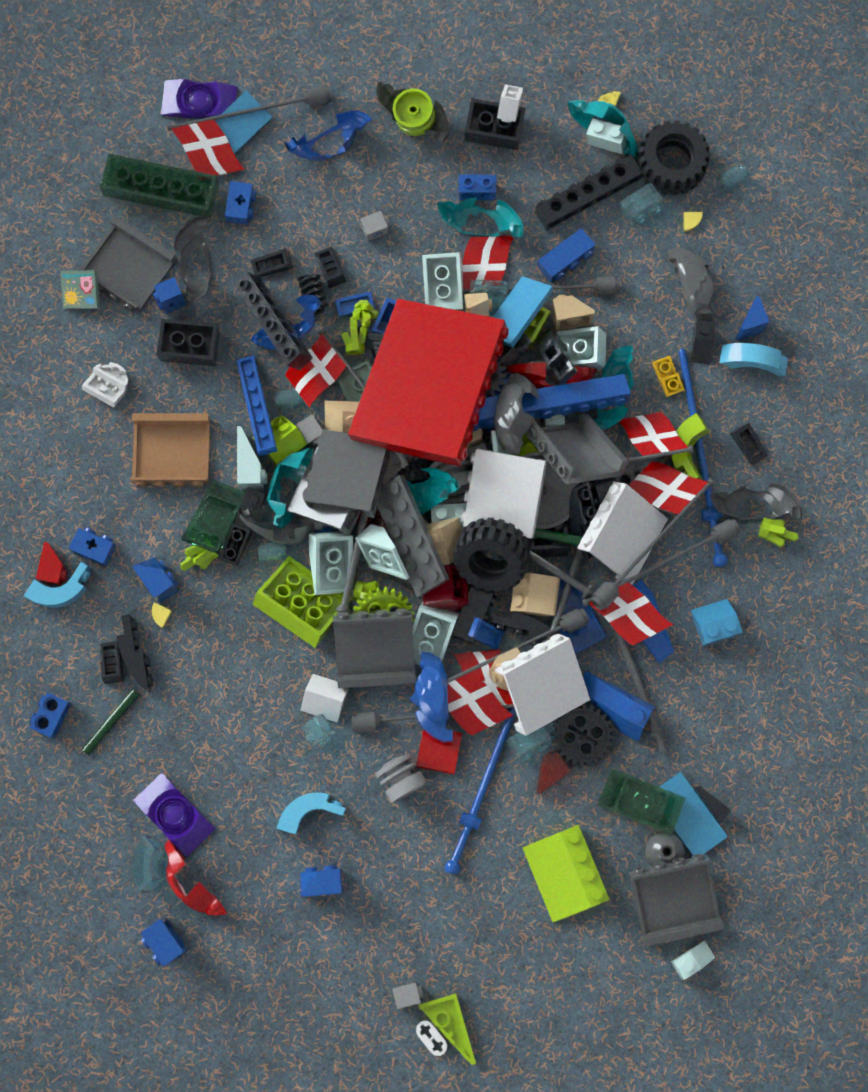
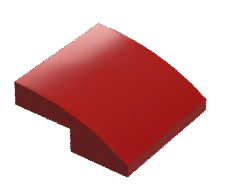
M423 730L416 767L454 775L462 733L453 732V742L443 743L432 738Z

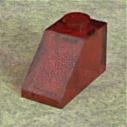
M550 751L541 758L543 762L539 767L536 788L538 795L571 771L557 752L552 754Z

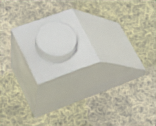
M510 85L504 86L497 118L504 122L516 121L523 88Z

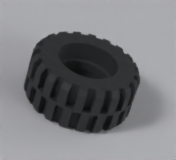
M674 120V123L664 121L662 126L657 124L653 130L650 129L641 142L637 161L638 166L643 172L642 178L645 177L644 182L646 185H653L652 190L656 192L658 189L662 190L664 195L672 192V196L678 195L679 191L685 194L689 191V188L694 189L697 187L698 182H701L710 160V147L707 142L705 143L706 137L704 134L700 135L699 129L690 127V123L685 122V124H681L680 120ZM666 146L679 147L688 154L690 165L680 170L666 168L659 162L656 155L657 151Z
M489 517L487 520L481 518L477 519L476 522L472 521L463 528L453 554L455 568L459 570V575L462 578L464 577L468 584L475 585L474 587L479 590L482 588L487 592H491V590L501 592L503 589L506 591L517 586L525 576L531 556V546L527 537L523 536V532L519 528L516 529L514 524H508L503 519L494 520V518ZM479 550L495 551L502 555L505 560L490 559Z

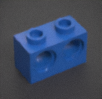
M459 174V200L476 197V200H495L496 175Z
M47 692L39 701L38 706L40 708L37 714L34 713L31 717L30 728L55 739L72 703ZM53 701H57V709L50 711V704ZM44 719H48V727L42 729L41 722Z

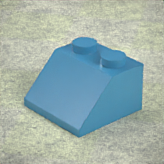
M727 599L690 610L703 647L739 636L743 633L737 614Z

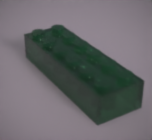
M110 153L100 184L102 194L106 197L211 218L219 188L218 178L215 175Z

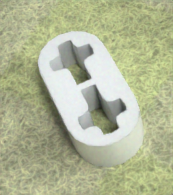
M421 1021L416 1028L418 1037L433 1055H443L447 1049L445 1039L430 1021ZM421 1025L425 1027L429 1025L431 1027L429 1032L432 1037L429 1038L426 1034L422 1035L420 1033L422 1030ZM433 1038L438 1043L443 1042L442 1051L433 1050L434 1043L431 1041Z

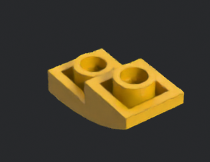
M671 356L651 362L666 397L684 391L679 373H676Z

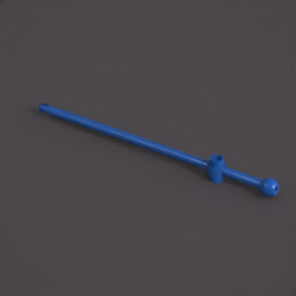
M681 348L679 350V358L691 417L697 413L686 350ZM701 437L696 441L695 446L703 481H707L709 474ZM711 486L704 492L707 508L701 510V518L703 521L708 520L710 522V528L718 525L717 520L723 518V515L713 505L710 496L712 494ZM713 542L715 550L713 557L714 565L716 567L726 566L728 558L723 554L722 545Z
M515 708L509 709L513 716L505 719L469 814L463 812L459 823L463 824L464 828L452 859L445 864V871L453 875L458 874L460 871L459 860L472 828L478 830L482 819L478 818L477 814L515 718Z

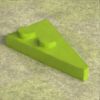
M456 993L419 1004V1008L457 1048L462 1056L471 1065L476 1064Z

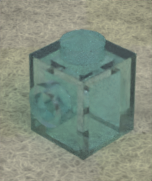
M323 714L315 716L301 727L306 734V740L313 746L328 744L332 740L330 737L335 734V731Z

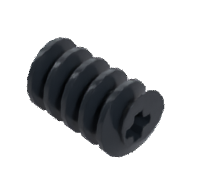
M307 274L299 277L297 281H299L301 295H314L320 300L321 305L314 313L318 315L323 313L324 308L328 306L327 302H322L326 299V296H320V294L324 293V289H318L323 284L322 282H316L321 276Z

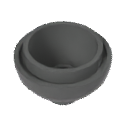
M661 832L648 840L645 847V856L649 865L653 867L655 863L664 862L667 864L672 863L674 859L684 858L685 849L682 841L676 835ZM664 848H668L670 850V854L668 856H665L663 854Z

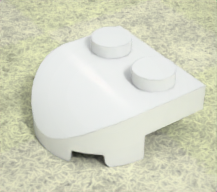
M110 362L109 365L102 366L98 364L93 368V373L82 385V390L115 407L127 391L128 378L126 371L116 363Z

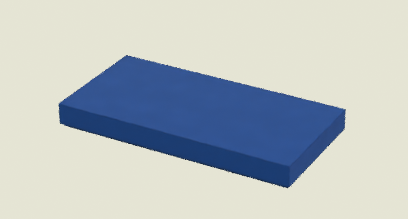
M561 578L559 582L556 610L566 583ZM572 586L563 615L577 608L579 610L583 608L589 618V623L570 634L567 631L563 632L562 629L559 631L561 635L570 638L576 655L606 639L607 635L590 605L583 606L581 601L583 600L581 598L582 592Z

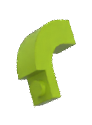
M697 413L686 419L676 431L677 435L687 446H694L697 440L710 432L702 417ZM685 452L672 455L674 466L678 471L685 470L684 474L703 480L693 464L691 453Z

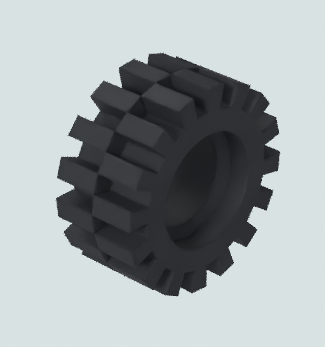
M418 462L416 465L412 463L411 466L407 465L405 468H401L397 472L396 477L404 475L406 481L413 485L425 482L431 475L429 472L420 469L428 468L429 465L426 463L421 464V462Z

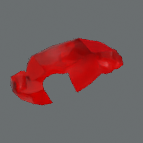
M526 363L506 367V373H518L526 377L536 389L554 386L545 382L546 363ZM575 366L578 372L567 381V384L591 379L597 368Z
M168 840L165 843L168 855L166 878L175 895L185 905L197 912H205L208 915L215 916L226 915V910L214 894L211 895L200 882L186 895L183 886L174 876L185 865V857Z

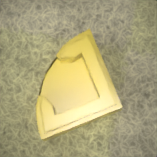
M612 91L602 95L598 101H604L616 107L621 92Z
M684 212V232L691 231L700 223L703 212Z
M154 602L152 606L153 619L161 628H164L172 611Z

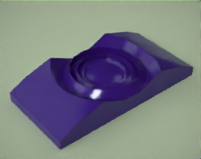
M187 79L165 81L161 116L203 119L221 115L236 101L237 86L216 81L207 83L194 82Z
M163 773L133 800L186 857L216 830Z

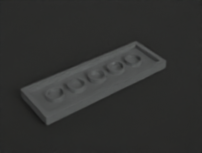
M398 475L382 486L377 506L409 575L414 592L417 597H422L448 581L449 577L404 475Z

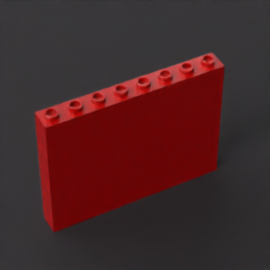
M397 298L348 432L350 439L383 447L394 452L461 466L462 460H465L467 456L468 443H471L473 439L474 425H477L479 421L480 408H483L485 404L486 391L491 387L492 373L496 372L497 359L503 351V341L507 339L509 334V328H507L505 320Z

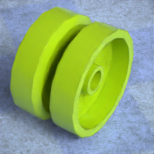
M414 88L407 89L401 92L394 101V117L402 132L409 136H420L425 134V130H431L435 123L436 114L432 100L426 92Z

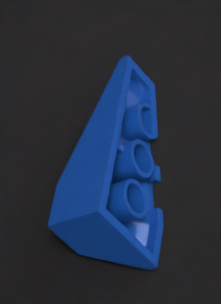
M642 579L633 584L632 586L640 591L660 613L653 593ZM666 629L642 641L658 663L674 653Z
M585 671L583 679L590 698L589 701L597 709H601L600 712L603 715L607 714L606 718L621 733L639 741L656 707Z

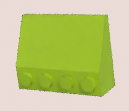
M288 556L257 591L252 605L316 648L333 626V615H337L336 607H339L341 604L343 593L315 595L312 571Z
M579 824L523 847L552 922L610 900Z

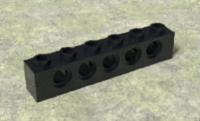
M632 155L628 157L623 156L615 164L604 166L595 175L594 173L589 174L582 182L571 184L569 189L563 192L562 190L556 192L548 200H541L535 208V214L547 231L641 180L643 172ZM621 172L624 176L619 177L615 173ZM606 181L608 184L601 185L599 182ZM589 189L592 193L586 194L583 190ZM574 198L576 202H569L567 199ZM557 206L560 210L554 211L552 207Z
M246 272L235 286L286 365L301 370L313 357L261 278Z

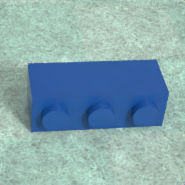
M581 228L540 258L537 267L550 283L554 280L559 281L565 276L566 271L569 269L572 271L577 268L582 259H589L594 254L593 251L596 244Z

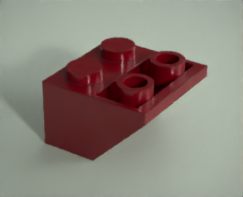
M444 565L449 580L423 595V606L457 612L469 603L467 582L464 577L462 578L459 575V570H456L455 565Z

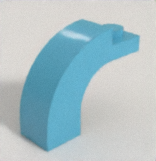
M750 343L722 345L720 363L729 368L755 367L767 370L777 376H786L788 358L781 355V351L778 349Z
M81 562L70 580L63 586L56 588L47 587L33 580L24 597L43 607L58 608L69 605L79 599L87 590L81 584L89 579L91 568Z
M305 794L292 801L286 807L280 817L277 829L297 835L302 819L309 812L325 810L344 816L346 808L342 807L343 803L335 800L328 803L329 794Z

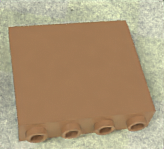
M132 413L134 438L132 477H130V481L135 486L146 487L147 484H154L155 487H165L166 484H173L174 487H184L185 484H192L193 487H203L204 484H209L210 416L208 413Z

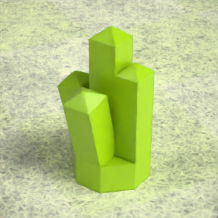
M360 300L354 305L352 319L360 320L362 327H369L371 319H377L379 312L373 308L368 300Z
M351 317V339L348 332L341 334L346 346V354L362 355L365 353L368 329L360 327L358 337L357 320Z
M763 518L758 537L766 539L778 547L784 546L785 540L795 542L799 539L797 533L786 530L784 519L771 520Z
M207 539L200 544L185 549V555L188 557L180 563V568L186 571L196 564L199 565L200 569H206L212 560L219 555Z
M357 581L352 601H363L362 594L369 596L370 589L373 593H376V589L379 587L377 581ZM374 605V606H372L371 608L375 610V609H377L379 606Z

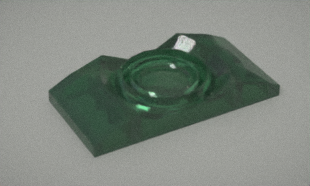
M212 480L181 540L218 554L225 544L232 523L235 522L246 492Z
M611 768L598 806L672 835L686 797Z

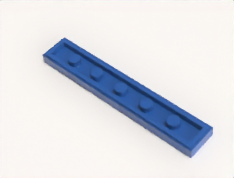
M253 355L236 360L257 453L259 456L276 452L277 446L256 358Z

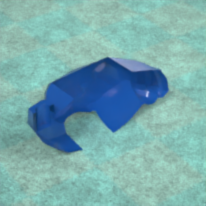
M359 110L336 114L338 124L308 142L304 133L298 141L292 137L291 141L284 142L290 153L311 161H323L334 155H320L313 151L311 147L317 140L335 130L343 129L342 136L345 138V143L343 146H339V153L336 155L343 154L352 145L357 130H363L368 122L371 121V117Z
M304 295L295 299L305 309L299 315L303 321L292 325L300 339H303L315 327L314 313L319 309L321 302L314 295ZM263 328L251 338L252 342L266 349H276Z
M422 651L419 662L422 672L414 688L419 698L420 710L415 712L417 722L432 738L443 743L453 742V730L446 729L450 718L448 715L447 674L439 657Z

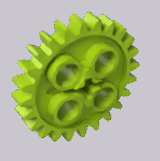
M377 587L376 593H373L370 589V595L362 594L364 600H357L359 606L353 607L356 613L360 611L376 613V611L370 610L374 605L379 606L378 610H387L388 612H390L391 607L397 606L399 607L398 609H406L411 611L412 615L415 614L414 610L411 609L413 607L412 603L408 602L407 596L402 598V592L400 591L396 594L395 588L388 592L387 587H384L382 592Z

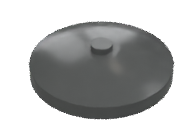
M533 452L522 456L536 460H546L540 452ZM548 461L536 528L538 529L558 526L569 518L572 488L580 484H566Z

